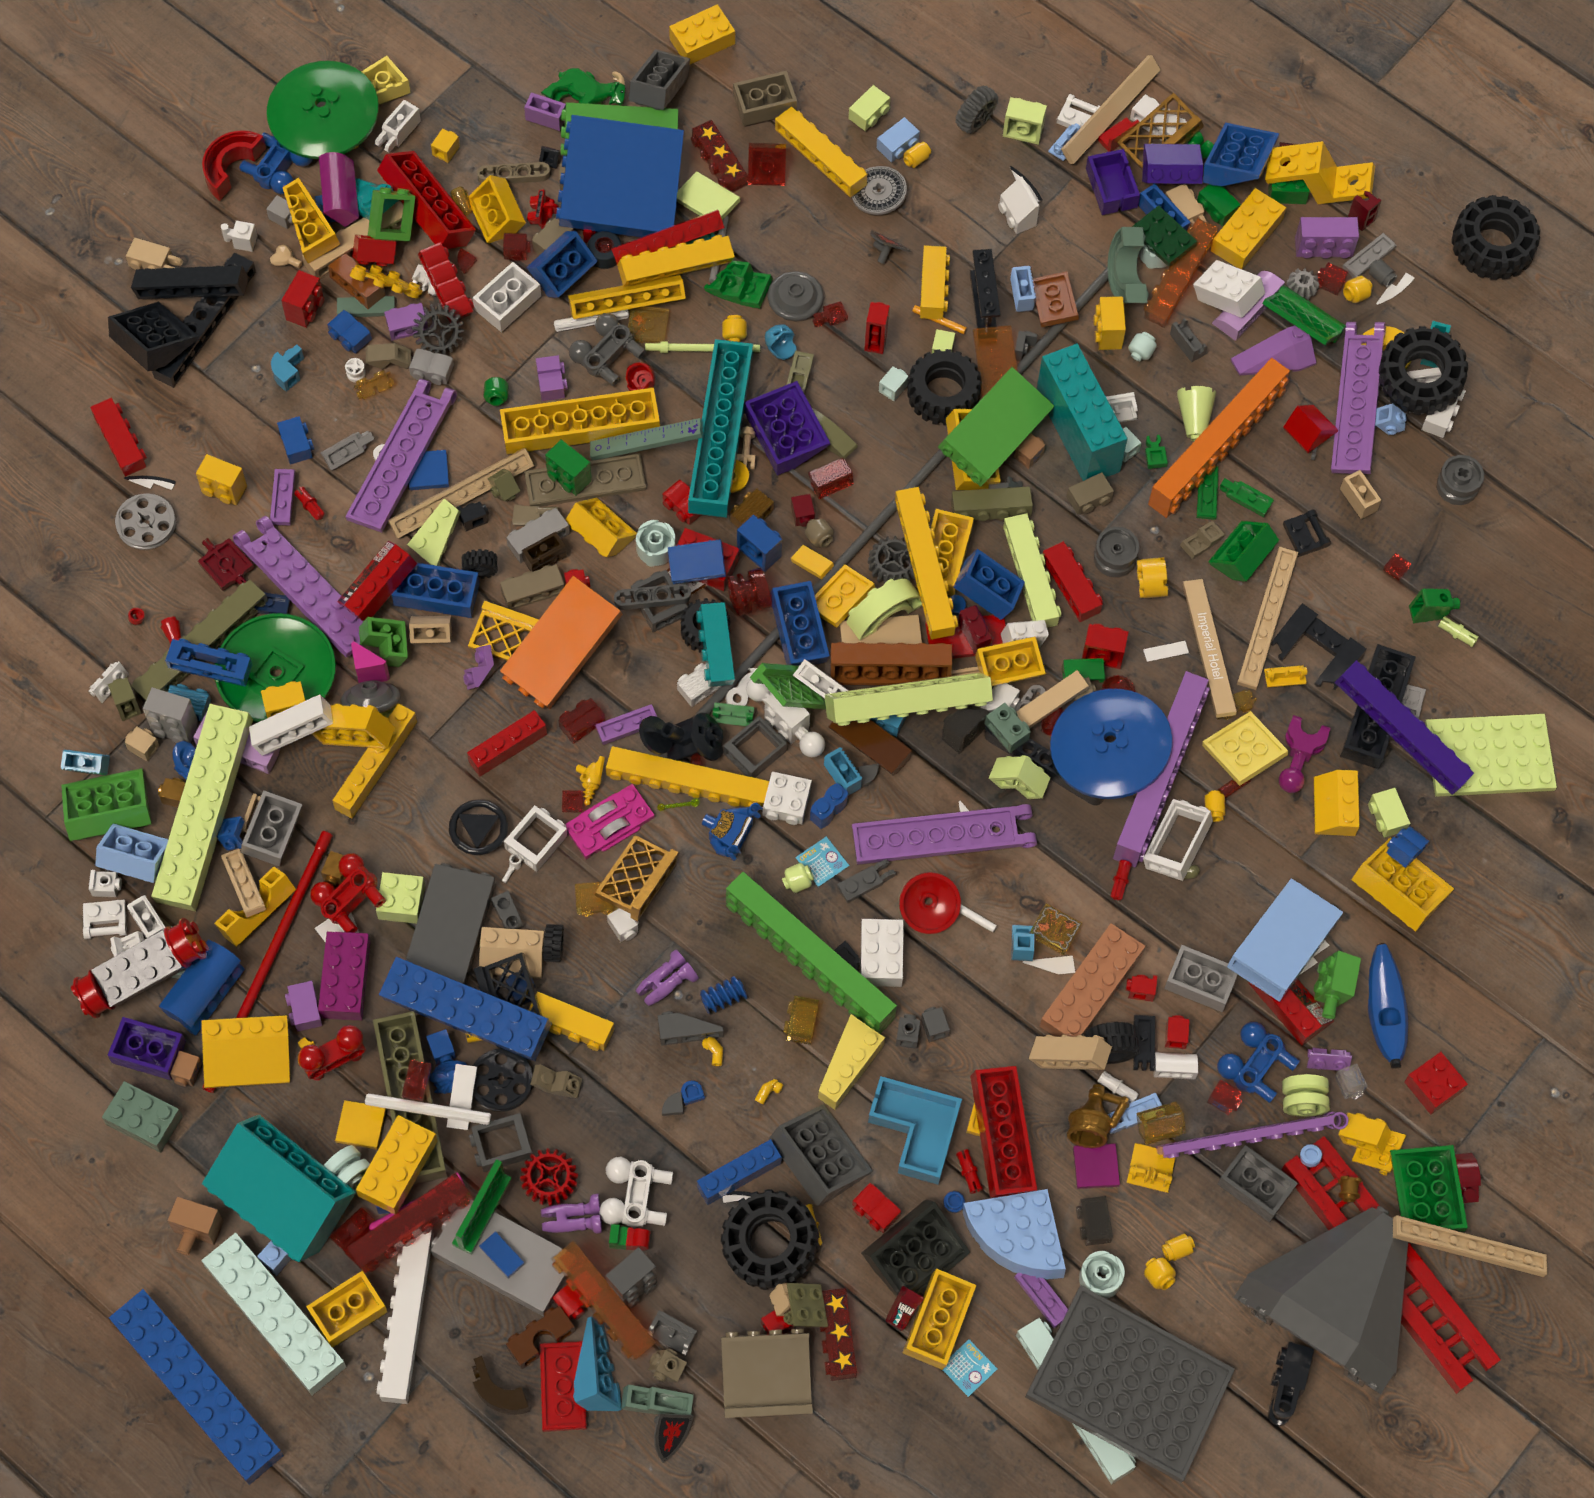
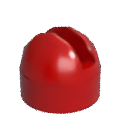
M132 608L128 613L129 622L133 625L141 624L144 621V611L140 608Z

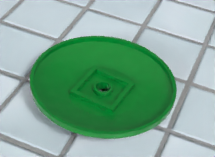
M317 61L292 70L277 83L270 94L266 114L271 133L282 147L301 157L319 159V156L325 153L337 152L345 154L359 146L369 136L376 124L379 102L373 84L360 70L337 61ZM320 102L326 103L322 107H317V104Z
M278 613L252 618L234 629L220 647L228 650L229 653L246 654L252 661L253 665L246 687L220 680H215L219 694L226 705L231 709L249 712L254 723L267 719L261 694L262 690L271 686H283L288 682L301 681L305 700L307 701L318 695L326 699L334 683L336 662L330 642L317 626L298 616ZM215 663V665L221 666L223 670L227 671L226 665ZM275 669L282 671L281 675L277 677L272 676L271 672Z

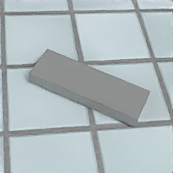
M1383 233L1343 264V269L1353 278L1362 276L1369 270V266L1373 261L1383 259L1396 249L1397 245Z

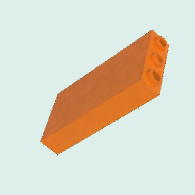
M572 576L500 670L504 675L502 679L510 685L513 683L518 685V691L526 697L530 694L535 698L533 702L542 709L545 706L551 709L621 618L622 612L576 577Z

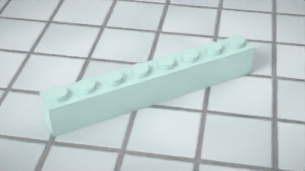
M1040 1318L1021 1328L1016 1334V1337L1037 1370L1053 1341L1049 1325L1045 1321L1042 1322ZM1073 1424L1111 1485L1134 1471L1136 1461L1133 1456Z

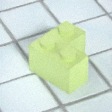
M1025 755L1021 757L1006 756L997 758L989 776V779L999 788H1016L1027 799L1043 798L1051 778L1044 772V769L1038 767L1032 762L1030 757Z

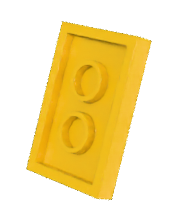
M844 565L815 594L820 617L837 628L849 616V611L857 607L868 596V592L875 588V584L849 566Z

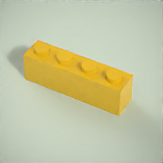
M924 245L920 318L943 320V312H947L948 301L944 300V297H948V285H945V281L949 280V270H946V266H949L950 255H946L947 247Z
M537 991L536 996L542 1016L552 1022L549 1029L550 1032L556 1035H566L569 1040L575 1043L583 1042L592 1050L598 1051L600 1049L605 1051L614 1032L613 1022ZM533 1003L531 1004L528 1011H531Z

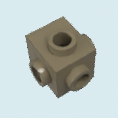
M666 1348V1350H657L653 1353L649 1360L650 1366L648 1370L654 1373L653 1377L659 1381L678 1382L687 1362L677 1357V1352Z

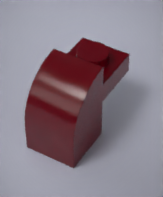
M1472 1153L1455 1154L1463 1203L1479 1202L1481 1176L1478 1162Z

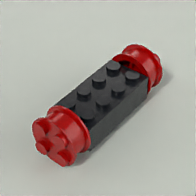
M181 918L179 924L172 928L169 926L165 927L164 930L101 965L90 969L88 975L82 978H74L71 990L78 997L83 1013L85 1015L89 1014L93 1018H99L101 1012L107 1009L113 1010L116 1006H120L182 970L189 968L191 962L196 959H205L209 948L206 942L201 939L197 924L194 921L190 922L186 918Z

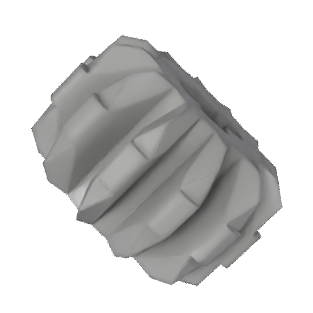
M1306 267L1303 271L1297 268L1295 273L1291 272L1286 285L1292 291L1309 300L1311 296L1316 295L1319 288L1318 276L1313 275V270L1307 272Z

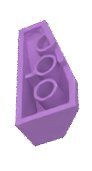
M1295 325L1280 331L1231 358V362L1239 376L1257 374L1271 358L1288 370H1292V372L1301 371L1316 365L1310 335Z

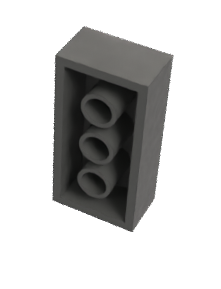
M655 49L632 78L629 101L635 102L637 105L650 106L656 110H664L688 79L690 58Z

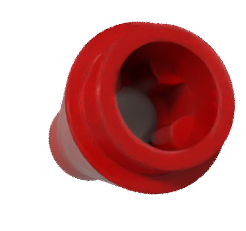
M168 617L161 621L160 628L170 644L172 639L179 640L181 638L180 621L176 617Z

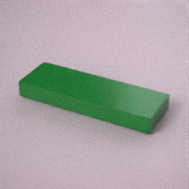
M1216 466L1211 475L1206 474L1202 477L1204 481L1199 486L1197 492L1196 518L1216 520L1219 466Z

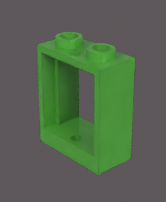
M381 187L380 190H373L368 236L382 240L410 241L415 196L410 194L407 189L391 191L392 189ZM384 199L404 200L401 230L381 228Z

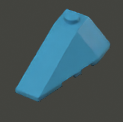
M592 1316L587 1318L574 1380L573 1397L575 1403L587 1411H620V1389L618 1383L613 1381L611 1372L615 1371L613 1363H610L606 1352L609 1351V1345L604 1325Z

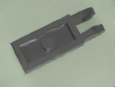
M887 859L882 860L875 866L872 865L838 883L837 887L846 902L849 903L893 878L896 875L894 870L884 873L881 877L877 873L885 869L890 864Z

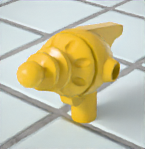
M600 756L596 763H591L587 768L580 764L576 766V772L582 774L580 780L585 789L583 797L586 798L584 800L586 806L590 805V799H593L592 795H595L594 791L601 784L605 760L603 756Z

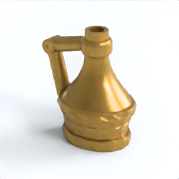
M1095 1084L1089 1090V1100L1079 1109L1072 1111L1068 1116L1070 1128L1067 1131V1138L1073 1144L1084 1148L1104 1146L1108 1140V1132L1117 1126L1125 1110L1130 1106L1128 1097H1119L1105 1093L1104 1086ZM1104 1100L1118 1105L1111 1118L1103 1108L1102 1102Z

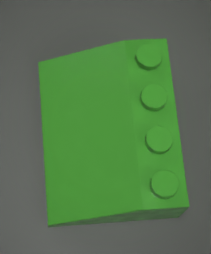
M142 768L61 785L64 824L70 841L104 835L112 824L130 829L151 824L150 808Z

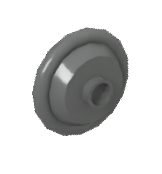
M793 271L775 278L769 286L767 297L769 305L775 314L785 320L801 321L812 317L819 311L823 304L824 293L822 286L816 278L804 272Z
M371 680L358 683L344 692L340 701L343 706L353 704L359 707H366L371 705L376 707L379 713H383L395 707L401 696L399 689L394 685Z

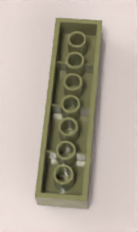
M415 1012L374 1019L373 1024L387 1097L433 1104ZM390 1109L392 1124L399 1115L436 1133L438 1142L414 1184L446 1178L447 1173L436 1116Z

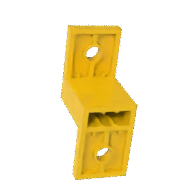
M1323 141L1275 147L1267 162L1265 180L1269 184L1303 179L1317 204L1350 201L1357 195L1362 197V199H1366L1368 197L1364 195L1365 191L1372 194L1375 165L1371 162L1337 167ZM1290 161L1287 166H1282L1285 162ZM1353 180H1358L1354 185H1350Z

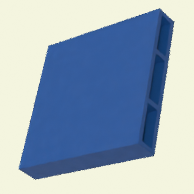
M572 115L571 122L567 121L566 133H569V139L565 138L564 150H567V156H563L562 167H565V173H561L560 184H563V190H559L558 202H561V208L557 207L556 212L559 226L598 232L607 231L613 234L644 237L673 226L684 130Z

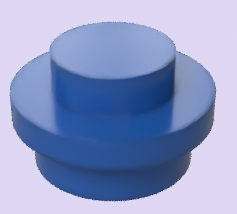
M949 1192L944 1197V1207L952 1213L960 1212L963 1209L965 1199L959 1192Z

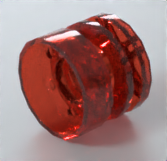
M761 567L747 571V581H745L741 573L737 574V581L733 575L727 577L729 598L738 616L744 615V607L748 614L752 613V603L755 604L758 611L772 607L769 586Z

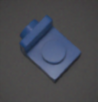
M241 816L223 819L217 838L226 850L240 849L243 841L239 835L245 821Z

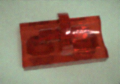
M410 1059L401 1095L402 1098L423 1101L432 1066L431 1063H422Z

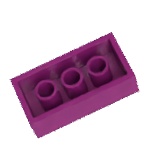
M327 931L318 1006L321 1019L363 1021L371 944L369 934Z

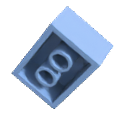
M112 824L96 848L95 866L154 883L159 873L168 839Z

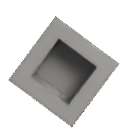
M277 195L266 209L268 219L288 229L291 224H294L287 201Z

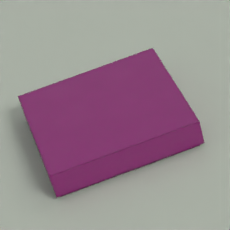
M1105 1144L1099 1148L1073 1146L1077 1189L1120 1186L1116 1144Z

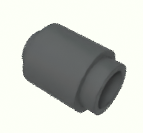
M1382 259L1373 261L1369 266V274L1382 286L1389 287L1397 278L1395 271Z

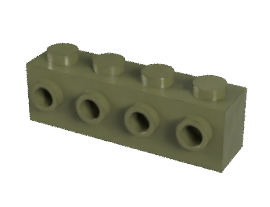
M1030 487L952 491L951 497L952 513L973 517L974 520H1004V518L1028 514V517H1031L1033 505Z

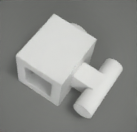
M236 221L234 229L229 228L225 223L221 225L225 242H230L232 239L234 249L253 252L257 239L255 224Z

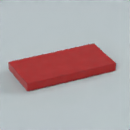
M994 615L982 616L993 637L992 646L1003 644L1001 632L1006 627L1005 618L1000 620ZM925 622L928 644H952V659L976 655L971 650L972 647H970L968 640H966L967 637H965L959 623L958 627H955L954 635L931 639L927 623Z
M583 1341L540 1344L543 1432L587 1430L586 1409L575 1403L573 1397L574 1380Z

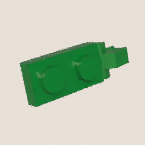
M1224 478L1220 484L1219 489L1226 493L1228 498L1263 518L1274 501L1273 498L1242 481H1234L1233 483Z

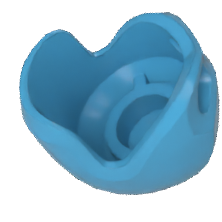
M775 325L766 331V346L776 358L788 359L796 351V345L793 343L795 334L787 325Z

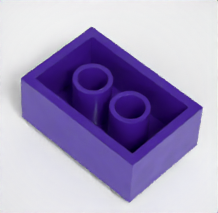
M122 1017L108 1057L113 1064L172 1080L170 1072L179 1051H183L186 1041L181 1033Z

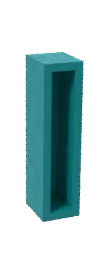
M725 602L701 604L699 611H696L697 623L701 624L699 641L703 642L704 647L701 650L702 662H706L704 680L708 681L709 687L733 685L735 676Z

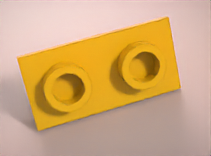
M1304 665L1264 669L1267 688L1307 684L1305 677L1307 675V668Z

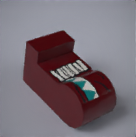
M902 1286L886 1317V1322L900 1331L904 1330L918 1305H921L924 1297Z

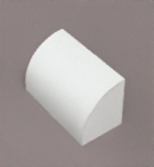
M1155 1052L1154 1077L1196 1079L1198 1075L1197 1054Z

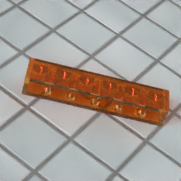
M1197 218L1194 224H1190L1187 232L1197 240V246L1171 265L1168 270L1165 269L1163 271L1160 285L1156 284L1152 292L1153 297L1151 301L1147 300V303L1144 305L1145 319L1165 328L1212 245L1213 239L1217 235L1218 227Z
M574 1241L569 1242L551 1258L553 1261L551 1265L558 1274L563 1273L567 1278L565 1283L572 1291L576 1289L581 1296L579 1297L581 1303L586 1308L590 1307L593 1310L594 1314L592 1316L600 1325L604 1324L608 1329L607 1335L613 1342H619L622 1346L620 1351L627 1359L631 1357L632 1360H636L656 1343Z

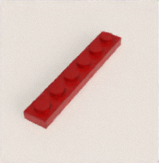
M717 209L611 248L616 264H618L623 256H638L644 251L652 253L662 247L672 248L677 244L691 241L725 227Z

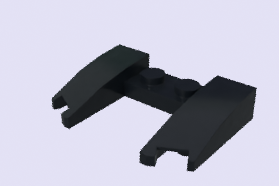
M1302 603L1274 638L1271 645L1278 644L1282 651L1278 658L1283 661L1304 635L1335 656L1314 685L1321 687L1322 681L1333 683V690H1336L1338 685L1334 682L1356 660L1359 662L1362 659L1367 648L1351 637L1349 640L1318 619V614Z

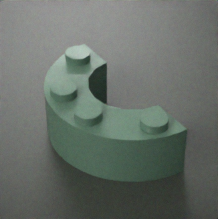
M1121 227L1115 233L1109 248L1107 264L1109 285L1114 297H1123V303H1147L1149 294L1146 284L1140 282L1136 269L1137 257L1145 242L1143 227Z

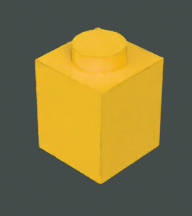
M442 128L431 144L432 156L449 163L460 147L459 136L452 131Z

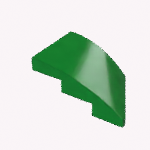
M732 261L724 270L716 275V280L710 285L706 284L704 289L706 292L721 299L760 309L773 278L771 274L753 272L749 262Z

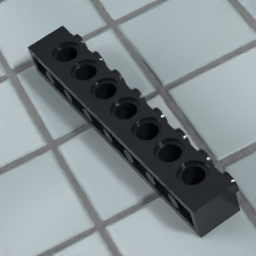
M235 252L231 258L225 261L224 266H243L249 277L247 284L256 273L254 262ZM239 296L202 297L200 301H197L193 311L184 318L183 323L198 335V340L171 361L174 363L152 371L154 378L174 388Z

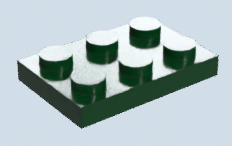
M1159 205L1132 226L1143 227L1145 235L1144 244L1168 267L1197 246V240Z

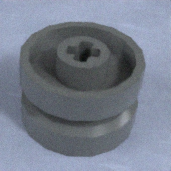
M1452 456L1446 460L1437 478L1436 488L1439 495L1445 501L1454 505L1470 503L1477 496L1484 481L1483 468L1476 459L1470 456Z
M1111 527L1100 533L1094 550V563L1097 569L1109 577H1121L1131 572L1136 564L1139 553L1137 537L1124 527Z

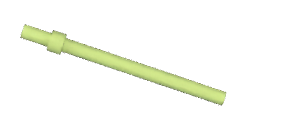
M668 341L645 343L646 351H660V353H668V351L713 352L714 344L668 343ZM753 345V352H760V345Z

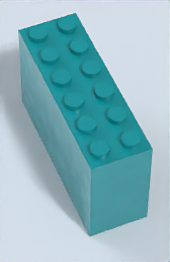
M1078 343L1042 356L1037 390L1054 405L1048 415L1080 477L1084 481L1100 473H1103L1105 478L1119 473L1128 438Z
M256 1115L237 1123L202 1182V1185L207 1188L209 1193L220 1198L227 1207L236 1211L243 1220L251 1223L259 1233L267 1236L275 1246L283 1249L292 1260L301 1262L320 1252L356 1191L261 1115Z

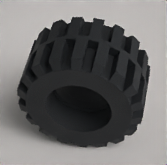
M704 598V601L701 602L700 599L695 600V604L691 602L688 604V608L683 610V615H681V636L687 646L691 645L693 651L698 649L699 653H701V650L704 649L703 642L699 641V630L695 627L697 624L696 611H699L701 604L716 603L714 599L711 602L708 601V598ZM726 609L728 630L730 633V615H728V610Z
M1108 1022L1093 1026L1085 1031V1037L1101 1036L1105 1039L1106 1043L1112 1046L1107 1064L1125 1062L1140 1053L1137 1028L1133 1024Z

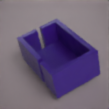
M1124 149L1088 156L1086 171L1101 215L1118 212V208H1121V211L1138 208L1140 194L1131 168L1128 166L1129 162Z

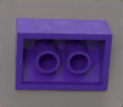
M1144 144L1142 182L1202 184L1203 161L1199 144Z

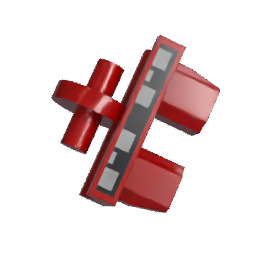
M544 189L539 190L538 195L530 197V206L532 209H536V211L528 212L527 215L529 223L538 224L541 229L545 228L548 218H552V215L557 212V207L559 208L555 204L554 199L545 195L546 191Z

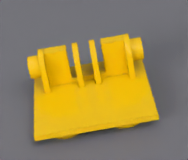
M1391 1131L1390 1138L1382 1155L1357 1148L1352 1162L1380 1169L1379 1173L1387 1176L1392 1170L1390 1150H1400L1406 1135Z
M1135 1143L1126 1183L1168 1193L1172 1181L1175 1157L1163 1158V1155L1157 1153L1156 1148Z

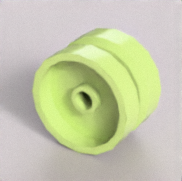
M1304 1074L1290 1076L1282 1081V1092L1286 1095L1283 1099L1284 1113L1308 1117L1322 1115L1330 1110V1100L1326 1096L1329 1092V1081L1327 1078L1319 1075Z

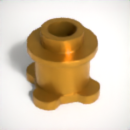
M1341 1176L1340 1180H1338V1184L1341 1185V1192H1339L1338 1196L1344 1202H1355V1199L1360 1198L1358 1186L1359 1183H1362V1179Z

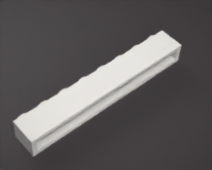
M406 1226L405 1233H401L400 1245L403 1246L402 1254L399 1253L397 1258V1266L400 1269L399 1275L395 1274L394 1277L396 1295L391 1297L390 1308L393 1309L392 1317H388L387 1330H390L389 1338H385L384 1351L387 1352L385 1360L382 1359L380 1373H383L382 1381H378L377 1394L380 1395V1399L383 1402L408 1404L432 1249L430 1246L434 1236L432 1229Z

